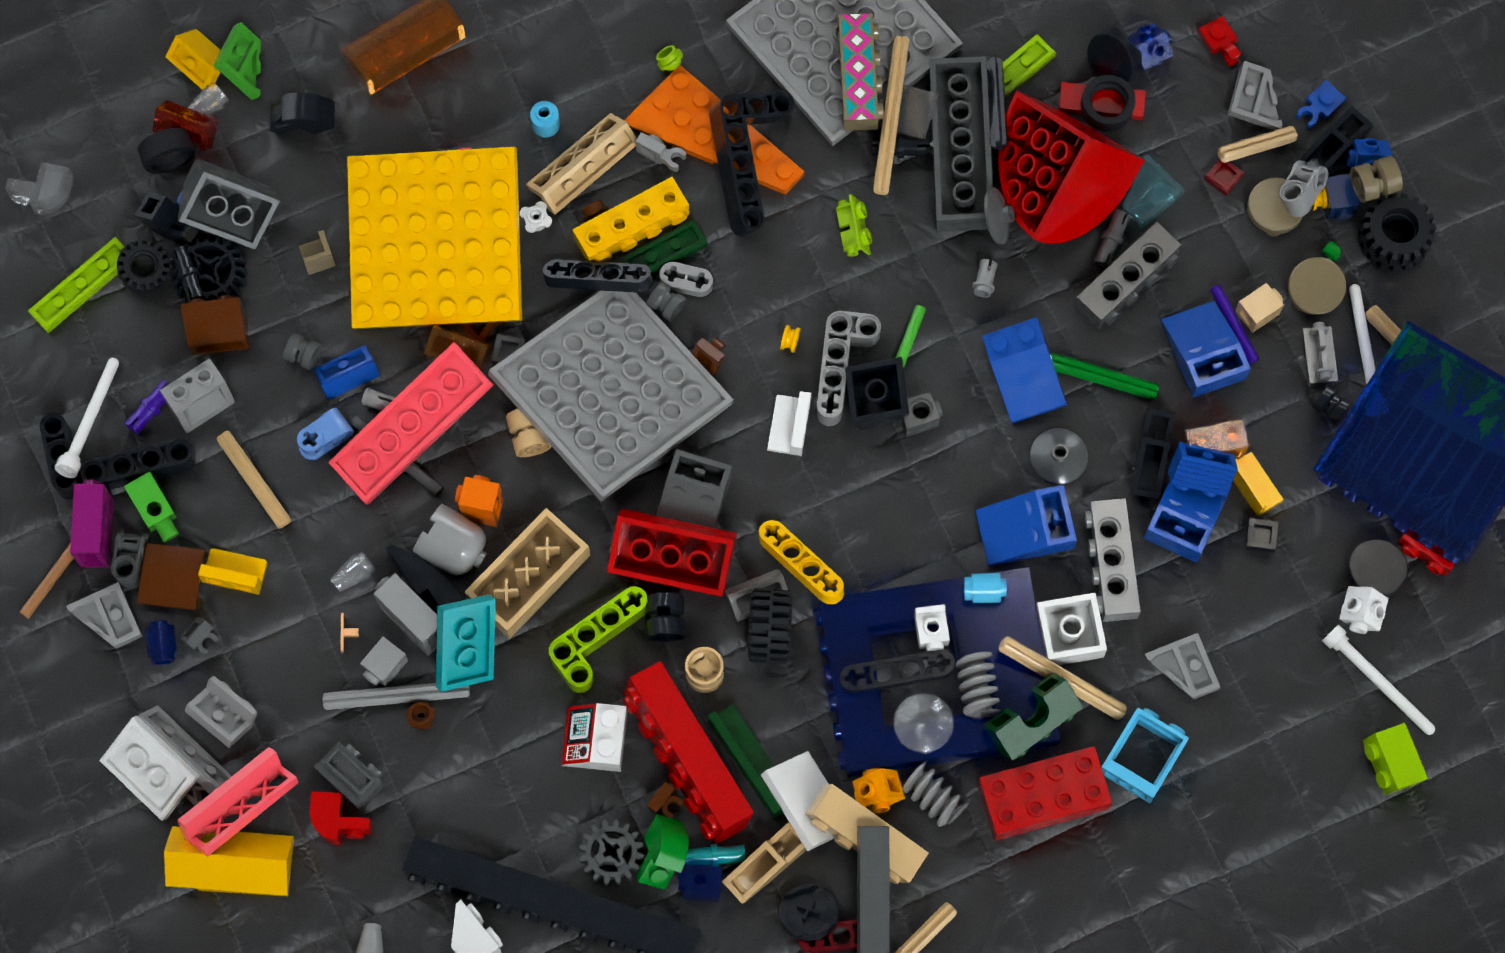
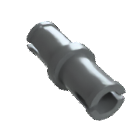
M1114 210L1107 230L1102 232L1100 237L1102 242L1093 260L1094 264L1100 262L1099 267L1107 269L1113 261L1117 248L1123 244L1122 236L1131 218L1126 212Z

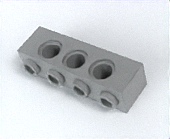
M1126 498L1091 501L1088 511H1084V522L1086 529H1091L1092 539H1088L1089 557H1094L1095 567L1091 568L1093 585H1098L1099 596H1096L1099 613L1102 615V622L1138 619L1141 610ZM1110 527L1115 532V536L1105 537L1101 534L1100 529ZM1113 555L1118 559L1119 564L1110 566L1105 563L1104 557ZM1111 583L1120 585L1122 593L1112 594L1108 590L1107 585Z

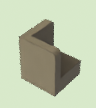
M324 230L318 231L320 239L299 246L308 275L336 266Z

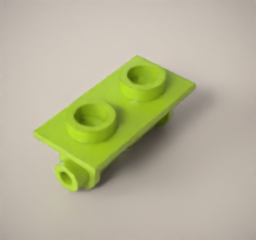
M850 194L849 200L839 201L836 207L839 227L845 228L850 226V230L840 232L843 251L847 253L848 257L857 256L859 250H862L867 255H871L869 245L872 244V237L865 224V218H867L866 206L862 201Z

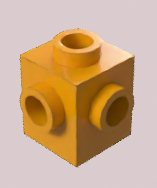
M872 768L864 771L862 777L852 781L855 789V800L868 810L873 811L874 814L890 810V805L905 799L897 770Z

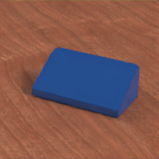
M366 345L313 369L327 399L339 396L380 376Z

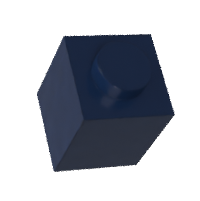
M1350 174L1328 177L1325 185L1328 206L1325 208L1326 218H1336L1337 221L1350 219L1355 215L1359 207V201L1352 187Z

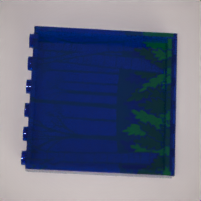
M1407 321L1314 466L1313 470L1319 474L1317 480L1330 488L1335 483L1344 489L1342 495L1355 503L1359 499L1369 504L1366 510L1379 518H1382L1385 514L1394 520L1391 525L1406 534L1408 530H1411L1419 535L1416 539L1419 543L1429 549H1432L1434 545L1442 549L1444 552L1441 556L1455 565L1459 561L1467 565L1505 506V378L1412 322Z

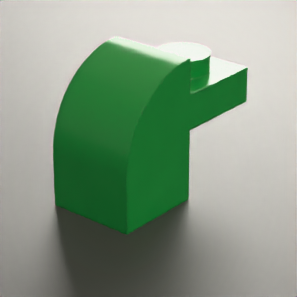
M656 814L644 836L649 852L639 868L636 878L639 883L665 890L674 872L681 873L684 867L689 839L682 821Z

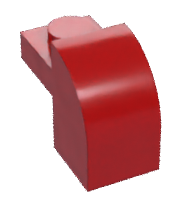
M311 792V822L325 841L341 846L342 834H346L348 839H364V835H372L373 823L370 818L343 817L345 798L342 793Z

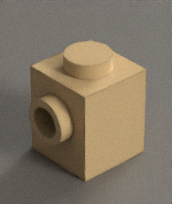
M1265 283L1240 300L1235 311L1253 333L1280 315L1284 306L1283 298L1275 288L1271 289Z

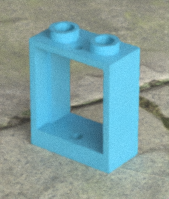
M1137 707L1101 768L1106 778L1146 802L1151 803L1189 737L1185 736V731L1179 726L1172 723L1168 726L1158 720L1160 717L1154 711L1147 708L1142 710ZM1136 724L1141 725L1176 746L1153 784L1115 762Z

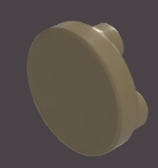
M1269 178L1258 183L1251 191L1246 206L1248 215L1254 225L1272 237L1293 230L1303 217H1293L1287 212L1279 195L1280 188L1286 181L1283 178Z
M1313 257L1302 261L1293 268L1288 278L1287 289L1295 309L1310 315H1323L1334 310L1342 302L1346 292V280L1337 264L1326 258Z

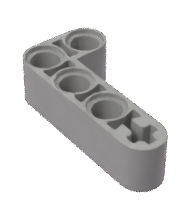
M835 311L827 318L816 412L819 422L825 426H834L842 418L846 387L845 367H848L850 346L872 347L879 341L881 323L875 315ZM836 323H841L846 326V330L836 332L832 329V326ZM869 326L875 332L872 335H865L860 330L863 327ZM837 350L844 356L840 359H832L828 354L831 351ZM829 378H837L840 384L836 387H831L825 381ZM828 398L834 399L831 414L826 413Z

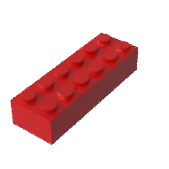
M659 661L631 676L623 694V704L627 707V711L630 714L634 713L638 719V728L645 739L649 738L655 747L653 752L658 762L666 765L670 772L668 774L674 788H680L685 796L684 803L686 808L692 815L696 814L701 822L699 827L703 836L707 840L711 839L713 844L716 843L718 845L744 830L754 812L662 662Z

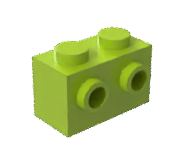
M1405 723L1374 733L1362 740L1366 757L1371 761L1375 770L1377 784L1382 788L1385 796L1428 779Z

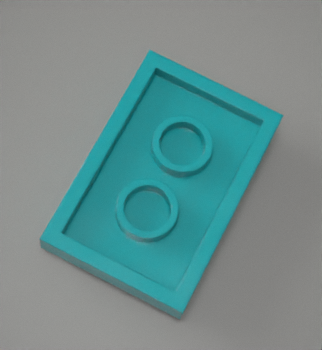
M490 594L437 606L436 688L441 692L494 680L496 599Z

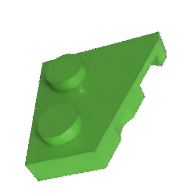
M240 22L233 26L213 66L251 100L260 96V89L256 88V75L261 73V63L259 60L261 40Z

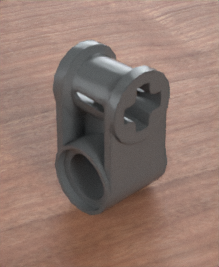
M121 529L117 531L111 572L116 582H119L122 588L131 589L140 583L146 544L150 542L149 533L136 535L125 533ZM124 568H133L129 576H120V572Z

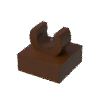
M717 337L711 343L702 338L696 343L692 354L714 376L719 371L725 355L721 350L726 344Z
M665 782L647 806L655 814L663 812L665 817L674 819V815L668 811V806L671 803H677L680 807H683L684 803L681 798L674 796L677 793L676 790Z

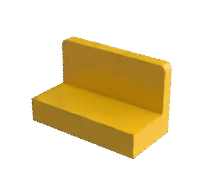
M194 29L175 36L165 57L204 92L212 90L221 73L213 66L221 50L199 30Z
M1252 452L1238 460L1236 459L1238 469L1233 481L1257 517L1283 502L1284 499Z
M212 548L210 549L206 565L201 564L198 576L203 583L259 595L268 563L265 559Z

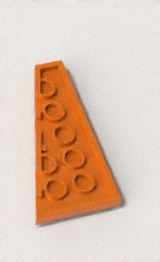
M679 65L624 121L628 123L631 130L634 129L648 136L650 134L655 135L663 142L672 145L673 148L683 149L686 154L710 164H718L709 110L720 98ZM723 106L724 112L730 116L728 109ZM747 125L758 184L786 195L802 179L805 171L755 128ZM728 134L731 142L735 143L733 136ZM733 161L735 168L740 171L739 165Z

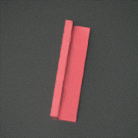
M268 747L177 821L185 840L208 857L299 782L295 775L281 766L277 752ZM279 775L285 779L279 786H269L270 782ZM262 796L258 803L247 805V801L250 798ZM239 814V818L233 823H224V819L229 815ZM208 833H216V837L207 844L200 840Z

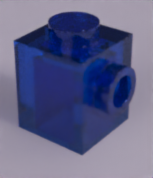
M686 864V873L681 872L679 875L678 890L684 891L683 896L687 900L720 903L723 868Z

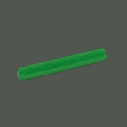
M1051 353L1057 372L1150 400H1155L1159 390L1157 383Z

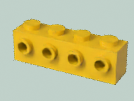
M670 177L572 229L573 239L586 261L608 262L611 260L612 255L620 251L627 252L633 249L640 240L646 237L648 239L654 238L662 232L663 228L671 224L675 226L686 220L687 215H689V203L674 178Z

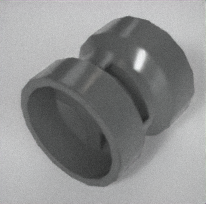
M661 282L651 293L646 304L653 310L659 309L662 312V317L671 322L682 310L686 303V298L681 294L671 293V287L665 282Z
M293 333L284 349L283 359L291 363L296 361L301 364V367L312 370L319 359L322 345L315 341H305L303 336Z

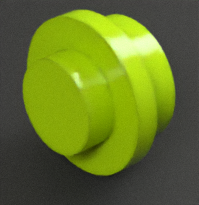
M674 45L663 48L656 56L658 68L662 71L676 69L681 64L682 51L676 49Z

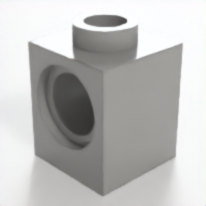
M382 637L360 663L365 671L362 675L375 686L380 683L387 687L408 662V658L403 651L385 637Z

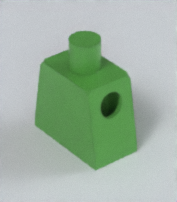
M150 472L124 486L151 532L157 530L163 542H167L179 535L172 522L177 517ZM154 508L161 509L159 515L152 516L151 514Z

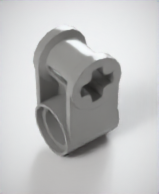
M1302 160L1295 162L1289 176L1279 191L1280 198L1289 215L1301 217L1311 210L1320 191L1323 190L1327 183L1328 169L1326 167H1313L1307 165Z

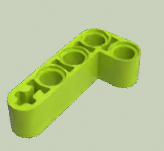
M632 586L625 589L550 644V660L571 690L576 693H585L592 688L594 683L593 671L585 657L646 614L647 594L642 588ZM632 598L635 601L640 600V606L630 605L629 600ZM624 610H626L627 616H624V614H623V611H624ZM608 614H614L619 618L618 622L614 625H606L603 619ZM584 631H590L595 634L594 639L590 642H582L579 636ZM560 648H566L571 651L570 656L564 660L557 659L555 653ZM578 671L588 674V678L582 683L574 682L572 677Z

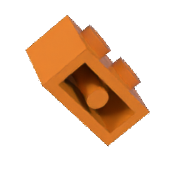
M474 475L473 478L465 477L463 485H458L456 490L455 502H458L457 510H460L463 516L474 523L497 527L504 501L500 484L490 482L489 478L481 475Z

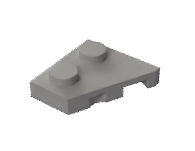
M1243 61L1239 69L1227 115L1273 131L1282 128V120H1279L1276 105L1278 101L1276 93L1272 88L1273 78L1270 69Z
M119 582L66 606L70 613L115 649L143 637Z
M1198 633L1145 653L1146 659L1193 700L1221 689Z

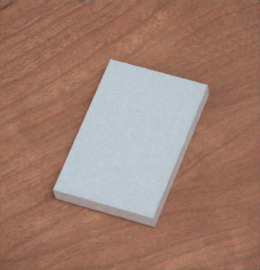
M138 716L130 719L99 760L161 821L166 820L200 777L190 765Z
M809 751L767 769L761 774V777L807 851L836 838L829 831L823 833L810 824L812 819L805 815L823 786L828 784Z

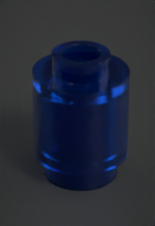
M167 620L151 622L150 627L145 628L148 658L151 659L152 665L174 663L175 655L178 654L174 625L168 624Z

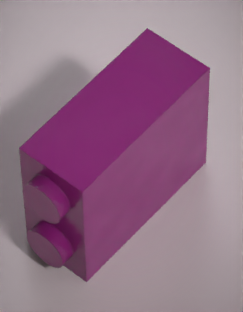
M85 480L83 484H74L70 553L81 568H110L114 499L105 485L96 480Z

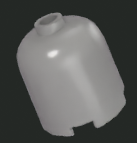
M441 503L430 518L433 522L432 528L428 534L422 531L413 551L418 557L455 576L464 575L473 566L479 568L488 553L483 551L486 544V535L484 530L451 507Z

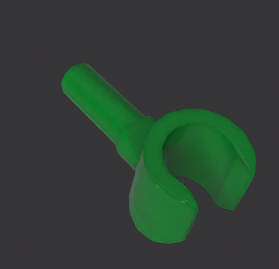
M1330 241L1322 250V253L1327 259L1336 262L1340 257L1341 248L1334 241Z

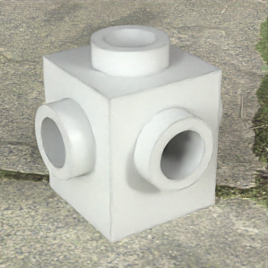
M1348 586L1339 619L1350 626L1349 629L1356 633L1366 634L1367 631H1380L1389 598L1373 587Z

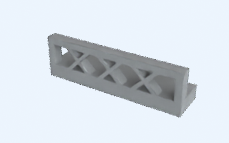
M158 705L138 716L200 775L185 795L194 806L203 800L201 790H206L210 794L232 777Z

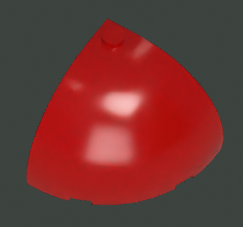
M1016 90L1006 113L1008 146L1003 151H999L998 157L999 177L1007 205L1013 207L1017 223L1034 240L1048 244L1071 241L1091 231L1112 213L1131 187L1145 160L1081 121Z

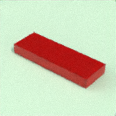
M1061 82L1059 110L1065 113L1081 114L1080 103L1087 85ZM1109 89L1096 92L1091 100L1093 110L1104 117H1116L1123 112L1125 107L1123 97ZM1133 89L1136 104L1131 119L1143 120L1146 91Z

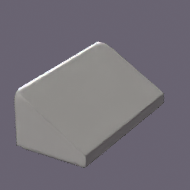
M779 569L726 589L725 594L737 622L750 617L751 594L755 588L788 590L783 574Z

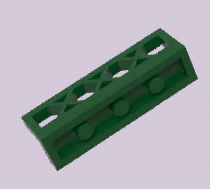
M733 704L718 714L714 711L707 715L708 724L773 820L783 815L782 808L761 777V774L765 770L774 767V764Z

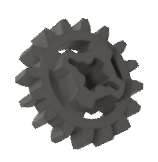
M603 820V828L598 829L593 825L591 826L593 835H583L587 845H579V850L586 853V855L581 856L579 859L580 863H588L584 869L586 874L594 872V882H597L602 877L604 878L605 886H608L611 879H615L616 884L619 886L621 885V877L625 876L630 881L632 880L630 871L638 872L640 867L636 861H643L644 855L637 853V851L643 849L644 845L643 842L635 843L639 833L636 831L630 834V825L628 823L623 828H620L618 820L614 821L613 826H608L606 820ZM607 834H617L621 837L618 839L608 838ZM595 842H597L599 852L592 859V848ZM605 844L612 850L617 849L619 862L615 858L613 859L612 856L606 857ZM631 847L632 855L627 864L624 860V854ZM604 867H612L617 871L607 872L602 869Z

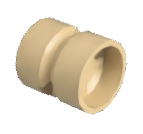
M515 409L506 415L509 432L515 435L512 438V443L517 457H531L542 454L552 447L519 409Z
M699 647L692 650L687 656L685 671L689 686L697 692L710 693L722 684L724 678L723 659L715 649Z

